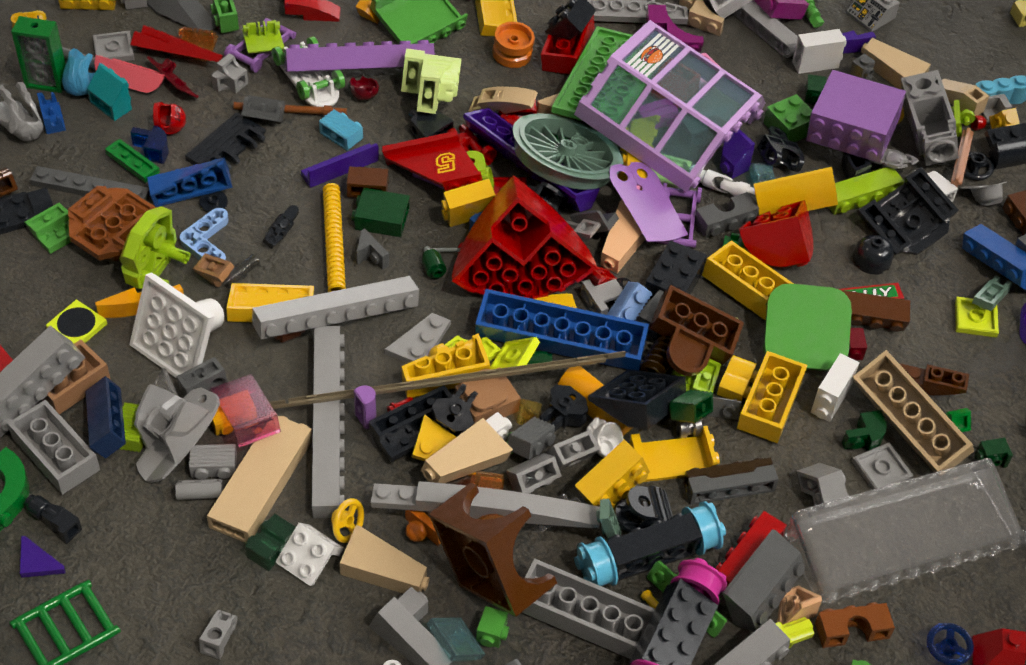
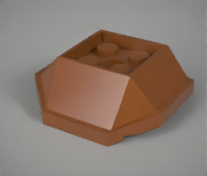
M96 186L68 209L70 241L99 261L104 259L118 261L128 233L146 211L156 207L128 189Z

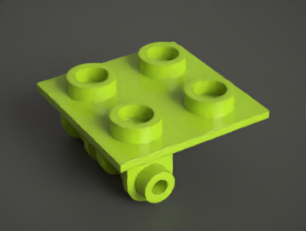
M262 21L263 27H260L259 22H257V27L256 22L243 25L242 32L248 53L272 51V48L278 46L283 50L284 44L280 33L279 21H267V26L265 21Z

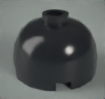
M866 236L857 243L852 256L855 265L857 263L860 266V270L865 273L882 274L884 270L888 271L894 258L893 247L882 236Z

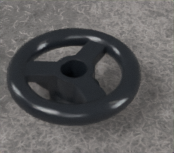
M969 152L967 165L972 170V173L965 170L964 176L972 180H985L989 178L994 172V164L991 159L980 152ZM988 166V171L985 174L978 175L980 168Z

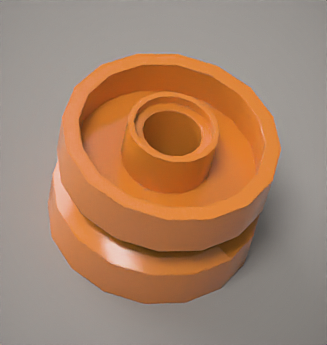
M516 21L506 22L498 26L495 31L492 50L494 59L499 64L509 68H520L528 64L533 52L534 32L527 25Z

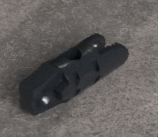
M290 205L283 214L278 215L275 222L268 229L263 240L264 244L273 249L285 238L288 231L294 225L293 221L299 213V207Z

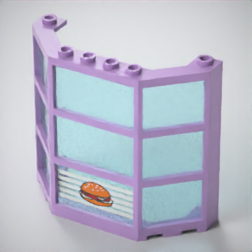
M649 20L607 60L608 64L603 72H599L592 82V88L586 96L583 95L579 101L574 115L687 193L691 187H697L701 181L699 176L718 147L724 141L727 143L730 140L733 131L736 133L742 126V122H747L751 125L755 119L759 120L764 113L762 109L766 102L761 94Z

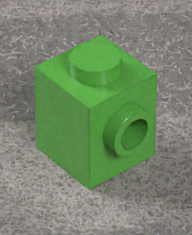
M485 606L477 628L476 641L486 647L493 646L499 648L501 640L505 641L509 632V627L507 626L508 612Z

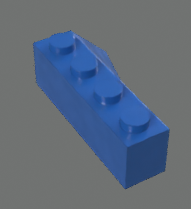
M225 158L147 177L150 196L155 207L233 188Z
M982 224L964 233L962 249L1026 290L1025 251Z

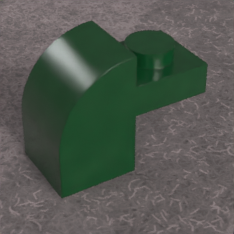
M882 411L861 413L856 425L857 429L846 430L842 440L844 450L865 447L866 451L879 447L887 428Z

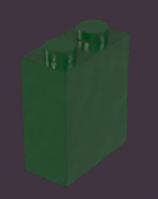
M363 188L362 194L357 197V209H354L352 212L355 230L361 231L366 229L371 233L402 237L410 210V195Z

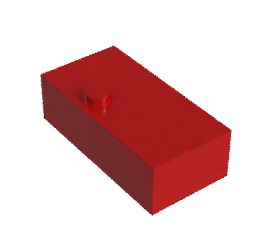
M594 15L582 33L571 40L548 34L541 52L542 71L565 74L572 72L595 28Z

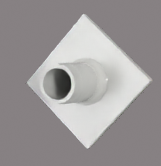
M151 272L145 275L129 345L176 378V376L203 363L210 332L222 326L224 322L223 309L216 300L211 298L194 302Z

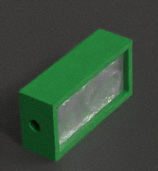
M19 16L11 33L26 88L62 93L64 89L62 78L66 63L57 22Z

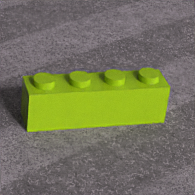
M885 167L837 182L835 187L838 205L828 208L833 215L858 207L861 208L874 199L878 202L903 185L904 180L894 168Z

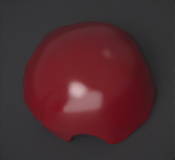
M362 76L360 80L356 81L352 77L349 81L352 95L358 100H369L378 94V82L372 78Z

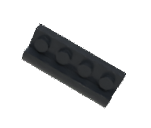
M1026 123L986 130L984 134L991 149L988 155L994 164V170L1026 164Z
M446 386L438 387L369 421L370 432L380 452L383 451L391 462L413 452L424 415L433 420L430 410L436 399L452 397Z

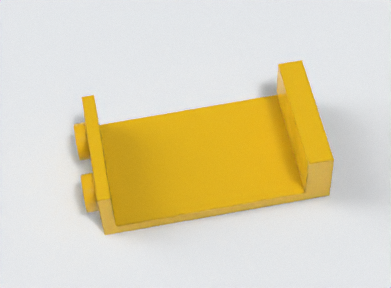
M703 426L702 435L697 437L642 443L639 433L631 434L629 444L643 457L650 470L644 482L684 478L687 470L707 468L720 463L719 454L714 451V436L709 433L708 426Z

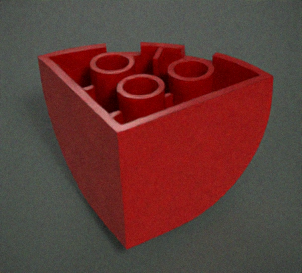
M805 200L781 206V209H778L773 214L770 211L757 216V219L752 224L751 221H748L739 229L747 250L765 264L777 267L792 265L800 267L807 265L812 258L813 234Z

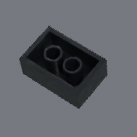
M670 240L646 280L645 288L652 293L650 299L659 290L665 292L670 285L691 294L703 273L707 255Z

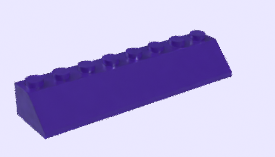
M490 108L464 113L463 118L468 128L477 138L493 146L504 158L511 160L519 169L527 172L531 178L538 180L540 183L545 182L556 187L568 198L567 203L574 210L582 212L592 208L600 190L599 188L590 190L574 189L542 178L527 168L516 155L512 124Z

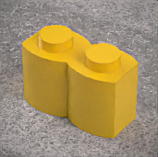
M733 355L719 384L717 395L730 400L737 399V401H742L743 398L747 399L752 388L749 385L751 382L754 383L758 371L755 370L757 364Z

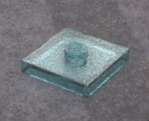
M431 618L428 621L427 626L450 661L481 660L485 656V652L462 618Z

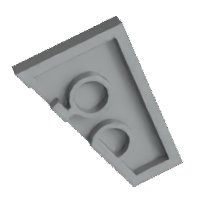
M431 313L385 348V354L407 364L428 356L430 349L440 343L449 329L451 320Z

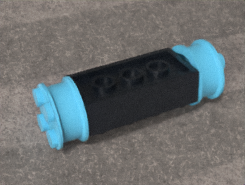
M702 501L698 507L692 509L689 507L683 508L681 513L674 515L670 520L664 522L662 520L655 521L649 527L643 529L641 527L635 528L629 534L623 536L620 534L614 535L607 542L599 536L595 538V542L586 545L583 542L578 543L577 556L574 557L577 569L581 570L583 579L599 586L607 584L614 586L620 580L651 570L655 562L659 560L666 565L690 557L695 553L699 556L704 555L705 551L711 548L721 549L726 529L724 524L718 519L714 504Z

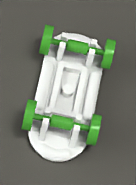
M314 36L307 38V44H319ZM300 42V48H307L304 42ZM279 46L272 48V57L275 64L282 68L296 87L302 100L315 107H324V105L334 106L337 103L339 89L345 87V79L340 70L333 71L332 78L327 71L286 72L284 49L288 47H283V51Z

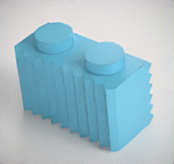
M333 109L319 120L320 134H323L332 142L334 141V143H337L346 151L363 139V127L361 124L350 120L343 112L340 113Z

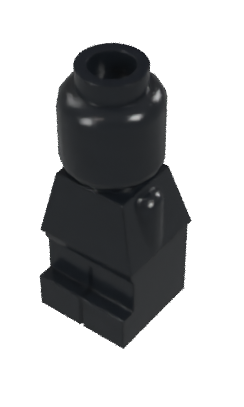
M32 494L25 500L24 505L27 507V511L35 518L43 520V523L53 533L59 534L61 541L65 544H68L82 530L79 518L65 509V507L51 504L40 495L35 496Z

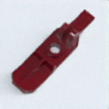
M150 56L147 57L162 74H165V77L177 89L194 98L199 97L192 92L185 81L179 79L173 73L176 68L175 62L165 59L160 64Z

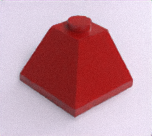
M1001 628L972 636V665H1025L1026 632Z

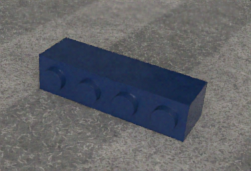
M105 376L86 390L89 447L94 453L100 454L106 459L125 445L126 440L121 388Z

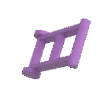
M265 18V19H264L265 25L267 26V21H272V20H270V19H268V18ZM280 25V33L283 34L281 36L283 44L288 39L296 37V32ZM243 40L236 46L229 44L225 49L224 56L230 53L236 59L250 65L251 71L258 72L262 67L263 60L272 51L261 52L252 59L240 53L246 48L245 40Z
M663 183V188L668 197L672 195L692 198L691 215L677 213L681 221L690 222L688 239L677 238L671 241L686 247L696 248V240H693L696 203H700L702 188L698 187L697 191L689 190L686 193L682 189L667 187V183ZM656 241V243H661V244H668V243L670 242V241Z

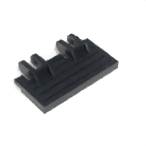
M236 112L185 155L186 161L196 165L207 160L213 161L225 158L230 171L232 169L230 163L237 165L240 162L238 155L246 149V146L253 150L258 147L256 141L260 143L265 141L266 138L263 134L266 132V129Z

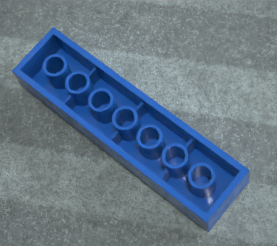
M485 289L475 323L476 334L479 333V336L482 338L487 337L491 340L506 342L537 337L540 341L536 348L537 350L573 358L626 351L625 357L606 359V362L601 364L632 370H639L649 324L489 289Z

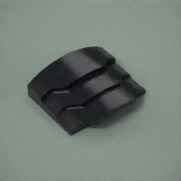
M920 167L905 178L903 185L878 202L874 199L859 209L858 216L878 236H882L890 242L895 255L902 252L917 255L948 233L950 218L959 209Z

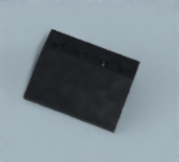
M628 369L590 394L588 400L626 426L634 427L639 431H646L669 415L670 402L686 392V377Z

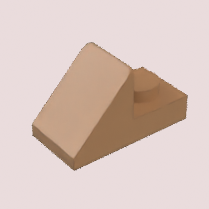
M205 253L193 270L214 286L220 287L234 269V265L230 261Z

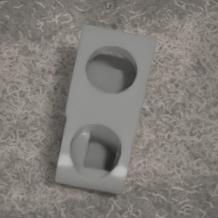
M217 610L199 638L200 653L220 660L224 653V647L235 630L238 617Z

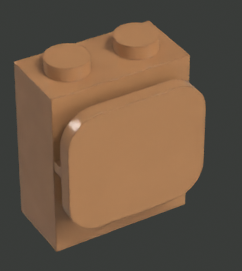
M506 376L462 382L455 386V394L462 384L467 386L463 395L460 396V399L465 402L468 401V397L472 392L476 391L478 393L470 409L474 424L482 418L487 420L497 412L506 417L520 411L521 398Z

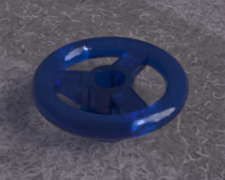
M939 623L932 627L927 634L926 642L929 652L936 660L943 664L962 665L973 654V640L969 633L959 625ZM941 630H946V638L934 645L935 635ZM954 632L959 633L964 638L967 646L966 650L958 645L956 639H954ZM955 655L961 656L959 658L952 659L955 657Z

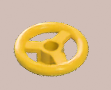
M355 498L343 501L331 517L333 534L341 543H348L356 526L354 524L356 509L358 514L356 525L363 526L364 508L361 502ZM340 528H348L350 534L343 536L340 533Z

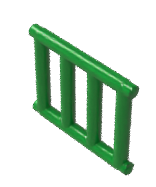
M90 580L81 582L9 622L13 629L17 628L38 665H63L121 632L117 625L114 626L91 590ZM81 593L105 629V631L94 637H91L69 601ZM61 605L83 643L71 650L47 612ZM38 616L61 653L60 656L49 662L25 624Z

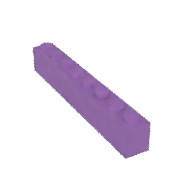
M418 40V44H411L410 41H399L397 45H392V41L381 42V45H374V42H363V46H356V43H344L345 46L337 47V43H328L326 47H319V44H307V48H300V45H289V48L284 49L286 72L404 68L406 49L425 51V54L435 55L434 43H429L428 40Z

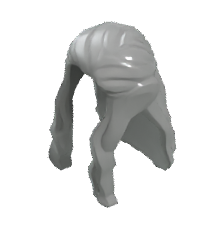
M17 82L15 86L27 105L32 109L33 117L22 106V103L12 99L11 93L0 84V94L4 98V101L0 102V124L20 140L29 142L37 139L42 133L44 125L25 84Z

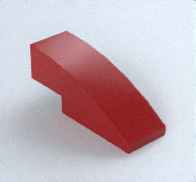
M285 0L284 2L285 14L303 15L305 21L340 22L341 7L330 1Z

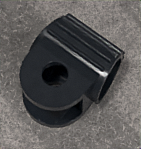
M635 486L631 488L626 495V501L620 502L614 509L619 526L626 532H630L638 527L643 529L649 527L655 521L662 520L664 522L673 517L667 492L657 486ZM626 513L633 514L636 521H630L626 517Z

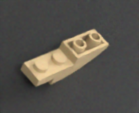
M519 87L485 88L482 90L481 95L474 97L468 112L490 108L492 111L500 110L503 114L530 109L534 105L538 93L535 90Z

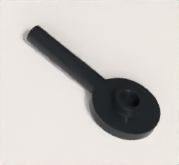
M222 191L200 197V207L206 213L215 208H227L228 199Z

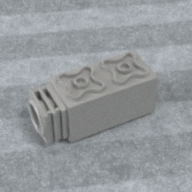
M934 70L901 78L902 90L906 91L903 106L919 156H924L926 165L958 159L956 120L939 71Z

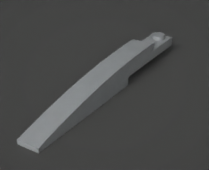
M421 481L418 482V486L374 483L371 507L432 512L466 485ZM478 487L479 493L474 497L470 507V517L481 520L500 518L524 506L529 509L532 516L526 521L527 524L600 528V523H598L596 510L600 509L599 506L528 493Z

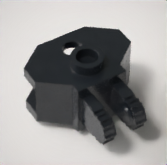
M545 182L538 184L537 187L528 185L529 188L561 214L558 208L560 204L566 205L568 198L560 190Z
M462 384L451 398L436 399L430 410L433 421L454 436L462 434L474 424L470 409L478 393L476 391L472 392L467 402L460 399V396L466 390L467 386L465 384Z
M555 385L550 389L549 408L539 419H543L544 422L553 419L554 421L551 425L554 424L555 431L561 426L563 428L566 426L581 427L587 422L586 413H588L586 398L571 386Z

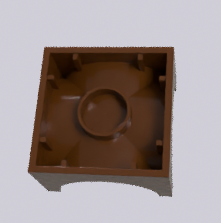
M469 483L433 510L429 516L458 585L517 617L557 584L556 578L550 573L539 578H523L518 575L514 567L513 548L515 540L522 526L532 517L529 509L522 506L511 514L495 519L481 520L470 517V507L479 490L476 484Z

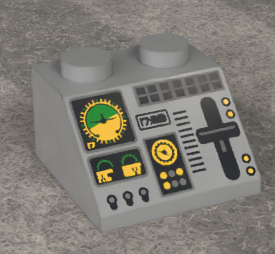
M854 0L847 9L846 14L867 30L873 32L895 19L900 2L897 0Z

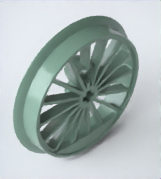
M537 113L525 115L519 118L513 125L514 149L520 161L537 175L558 185L583 190L601 188L610 181V167L616 164L623 165V157L620 151L607 137L576 120L559 115Z

